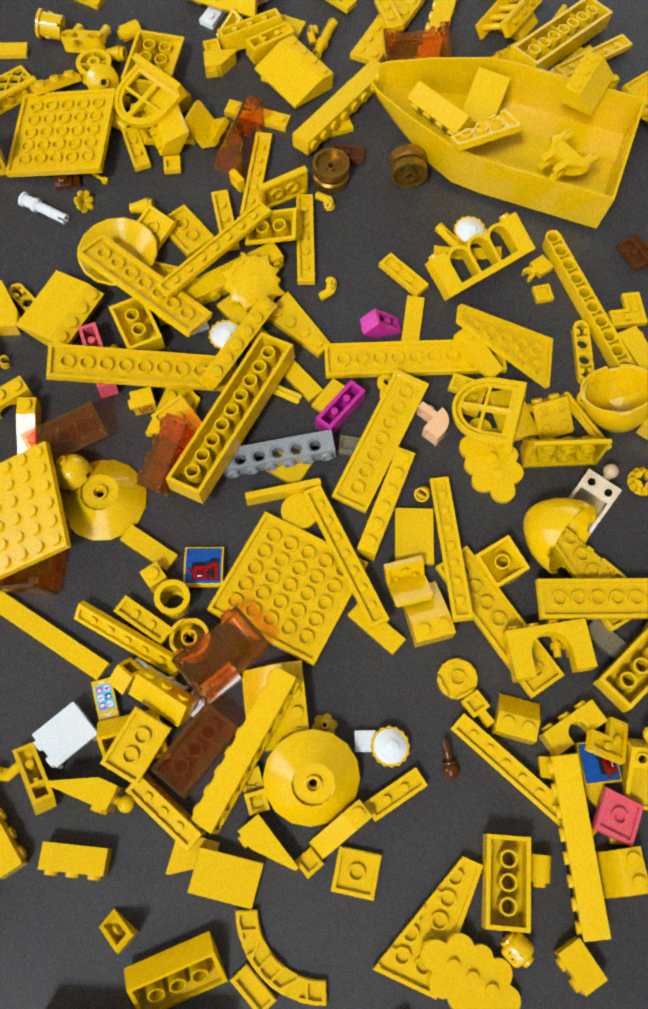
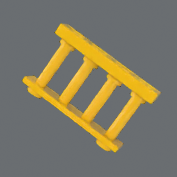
M497 0L475 25L480 40H483L491 30H503L505 38H510L543 0Z

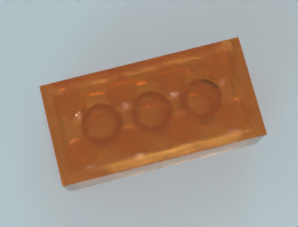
M90 401L25 431L20 436L27 449L44 441L50 443L53 461H56L60 456L69 455L107 437L108 434Z
M167 412L166 416L160 421L161 428L152 440V449L145 456V465L143 470L139 471L136 483L164 497H168L170 492L165 478L197 429L188 420Z
M206 702L150 770L182 798L186 799L236 738L235 733L238 727Z

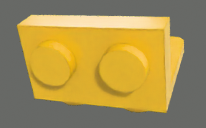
M200 100L194 102L184 119L190 134L202 149L217 146L219 139L225 133L226 127L230 122L226 117L214 119Z
M557 392L548 394V398L542 399V397L531 399V402L526 403L529 411L533 412L535 425L539 432L538 439L558 437L574 431L568 396L559 395Z
M422 555L384 564L385 582L396 607H403L434 598L433 591L425 576Z

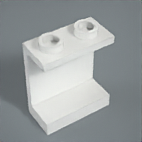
M72 702L32 734L35 739L33 743L40 752L44 751L48 757L45 759L52 768L56 767L62 770L65 767L63 763L91 740L97 741V729L79 705Z

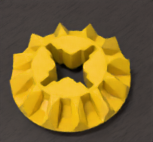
M636 467L627 477L628 487L637 495H648V469L644 467ZM642 475L644 477V480L647 481L644 484V486L642 484V481H639Z

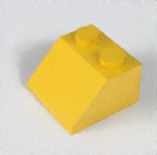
M499 693L494 715L495 722L492 725L491 734L530 745L536 743L540 726V704Z
M641 846L596 852L604 899L648 894V875Z

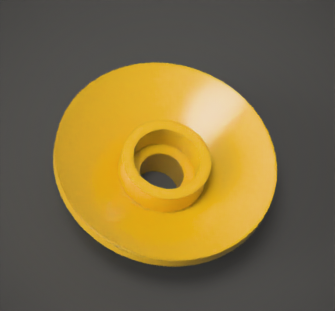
M99 63L92 66L87 72L86 84L89 90L117 89L119 78L111 66ZM102 79H106L105 85H101Z

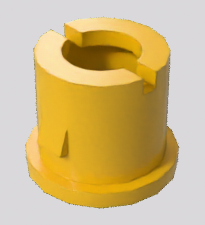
M39 8L35 18L36 37L39 39L45 37L46 39L62 41L60 33L63 29H66L65 16L52 13L51 11L46 12L44 8Z
M174 579L162 582L154 592V602L159 611L175 619L181 618L188 613L191 606V595L188 587L183 582ZM173 596H180L184 599L182 604L176 608L164 606Z

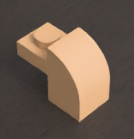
M422 401L417 409V415L427 422L423 427L422 436L437 446L447 432L449 416L443 407L437 412L432 405Z

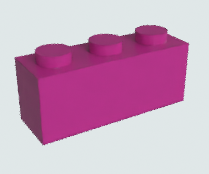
M350 380L315 418V428L319 431L331 429L333 435L365 401L366 390Z

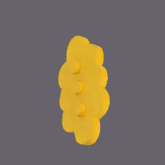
M480 418L471 420L469 424L477 428ZM484 419L481 430L500 433L498 428L492 429L491 424ZM468 436L463 437L459 444V452L466 458L464 469L468 474L472 475V487L480 493L489 492L492 499L497 503L505 504L510 502L516 492L514 485L522 480L524 474L522 466L516 462L519 456L516 448L513 447L512 453L504 452L505 445L482 442Z
M460 932L449 935L445 942L433 938L425 941L421 946V962L430 970L428 987L436 997L447 999L452 1009H520L521 997L519 992L510 985L513 977L510 964L505 959L493 957V953L488 946L481 943L473 944L471 938Z

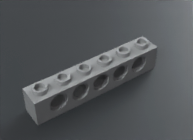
M332 430L239 446L223 473L225 477L236 478L242 474L253 475L258 473V471H274L279 466L291 468L298 463L311 464L318 460H331L336 457ZM314 446H319V447H320V448H319L318 450H316V451L312 450V447H314ZM297 449L301 450L299 454L293 453V451ZM276 453L283 454L281 457H274ZM260 456L264 457L263 460L256 461V458ZM240 460H246L243 464H237Z

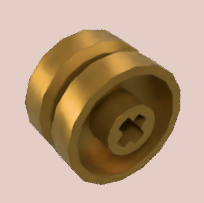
M406 144L395 148L391 152L389 162L391 181L394 185L401 188H412L426 180L428 176L426 154L422 147Z
M325 148L314 156L312 179L318 190L332 194L340 192L348 185L350 162L345 152L337 148Z

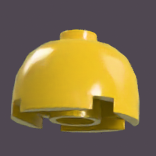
M78 454L60 456L55 464L59 487L64 492H66V489L70 491L77 489L87 481L86 475L88 472L92 473V465Z

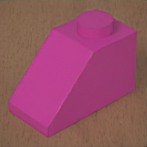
M373 309L359 319L363 335L374 339L402 332L398 317L378 309Z

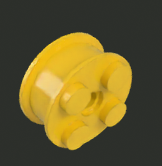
M87 49L81 52L76 59V67L82 82L86 86V75L92 66L103 63L113 68L109 53L103 49ZM102 79L101 85H105L106 79Z

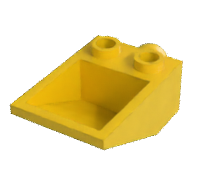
M647 726L643 730L645 740L627 738L626 763L623 764L622 795L644 805L643 810H648Z
M99 777L50 780L47 783L50 787L92 805L90 809L100 814L115 813L117 808L122 813H128L134 808L133 798L129 795H123L125 788Z

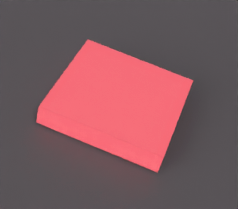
M603 787L591 828L628 847H633L644 805L608 787Z

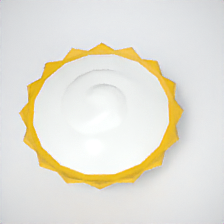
M466 216L456 221L453 231L459 241L464 244L473 235L482 234L487 229L480 219H476L475 216Z
M223 319L221 322H216L215 325H212L211 330L208 331L210 343L215 348L221 349L237 328V322Z
M389 725L385 728L381 727L371 739L372 744L370 748L372 756L384 767L389 766L393 768L394 766H400L410 754L409 748L411 745L408 743V737L404 735V731L399 730L397 727Z

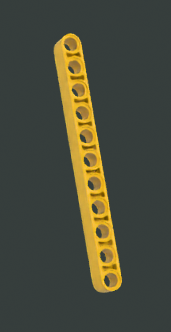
M557 230L547 231L542 243V249L554 266L556 274L582 320L588 323L590 334L609 368L620 367V364L636 365L563 237Z

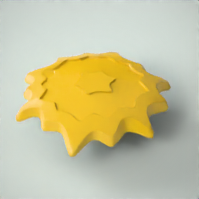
M241 252L240 260L233 261L230 269L220 272V275L226 280L223 288L230 293L229 304L240 303L244 311L251 309L262 294L266 295L273 302L275 297L285 294L279 286L281 279L277 277L280 269L270 264L269 255L258 257L256 254L248 256Z

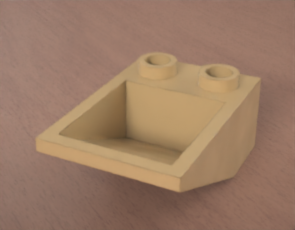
M607 464L603 469V476L588 469L569 496V498L587 502L597 509L595 523L591 522L588 530L590 533L593 532L622 491L609 482L610 479L616 478L619 474V469L615 464ZM590 478H594L596 481L593 486L588 484ZM606 489H611L612 495L606 496L604 494V491Z

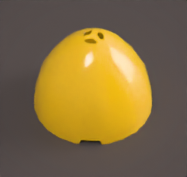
M620 364V367L609 369L607 366L593 371L583 380L580 386V394L588 416L603 429L613 433H625L635 429L648 418L647 369L629 364Z
M552 498L534 504L526 512L523 520V532L532 556L548 572L557 574V569L560 567L565 568L552 547H555L566 527L577 535L582 543L585 544L591 534L588 531L591 522L595 523L597 509L595 506L572 498Z

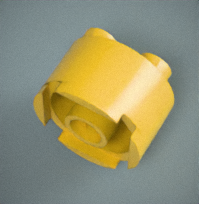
M184 618L177 621L170 629L169 644L178 657L184 659L185 662L195 663L205 658L210 652L212 637L204 622L197 618ZM189 637L194 639L192 643L187 641Z

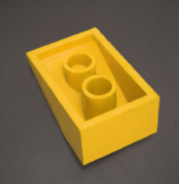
M436 581L429 583L434 594L433 599L403 606L415 648L451 639L456 634L450 612Z

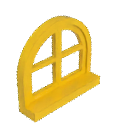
M135 53L132 56L135 65L119 83L115 92L114 106L119 117L127 125L135 128H148L165 120L185 98L187 93L178 81L138 53ZM140 74L153 82L142 96L129 88ZM159 87L172 96L161 109L147 101ZM127 91L139 99L128 113L124 108V97ZM144 104L157 112L145 118L133 117Z
M486 377L467 383L457 392L452 403V416L455 425L463 434L474 440L505 445L504 452L512 453L527 393V382ZM488 388L484 404L465 401L473 392ZM492 388L513 391L509 408L488 405ZM462 409L482 412L477 428L471 426L464 419ZM486 412L506 415L502 434L481 430Z

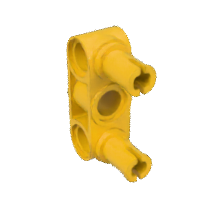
M77 23L73 29H67L60 33V38L66 52L81 53L90 48L106 50L107 37L112 31L110 26L106 24L99 31L84 30L83 25Z

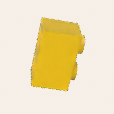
M572 937L554 951L557 957L555 959L556 964L562 972L566 971L571 978L569 983L576 993L580 992L588 996L608 980L579 937Z

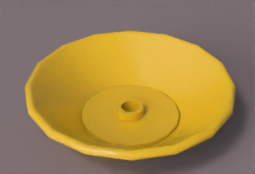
M124 217L106 219L93 225L82 236L78 246L79 251L100 234H104L150 268L153 267L158 255L157 240L151 230L137 220ZM78 258L83 272L98 283L116 286Z
M96 460L90 463L93 471L92 473L88 472L86 475L87 481L73 491L66 489V492L62 490L61 500L66 524L77 535L93 541L112 540L122 536L131 524L135 526L140 521L146 508L147 490L141 476L131 466L116 460ZM99 493H104L102 497H98Z
M316 729L294 732L278 742L266 760L263 773L265 796L275 812L290 823L307 827L329 824L340 816L356 798L360 782L358 761L348 744L333 733ZM315 779L317 782L315 785H310L309 781Z

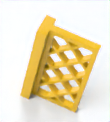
M22 65L0 75V88H4L3 91H0V115L20 105L24 94H32L30 85L35 84L34 82L37 79L34 75L31 76Z

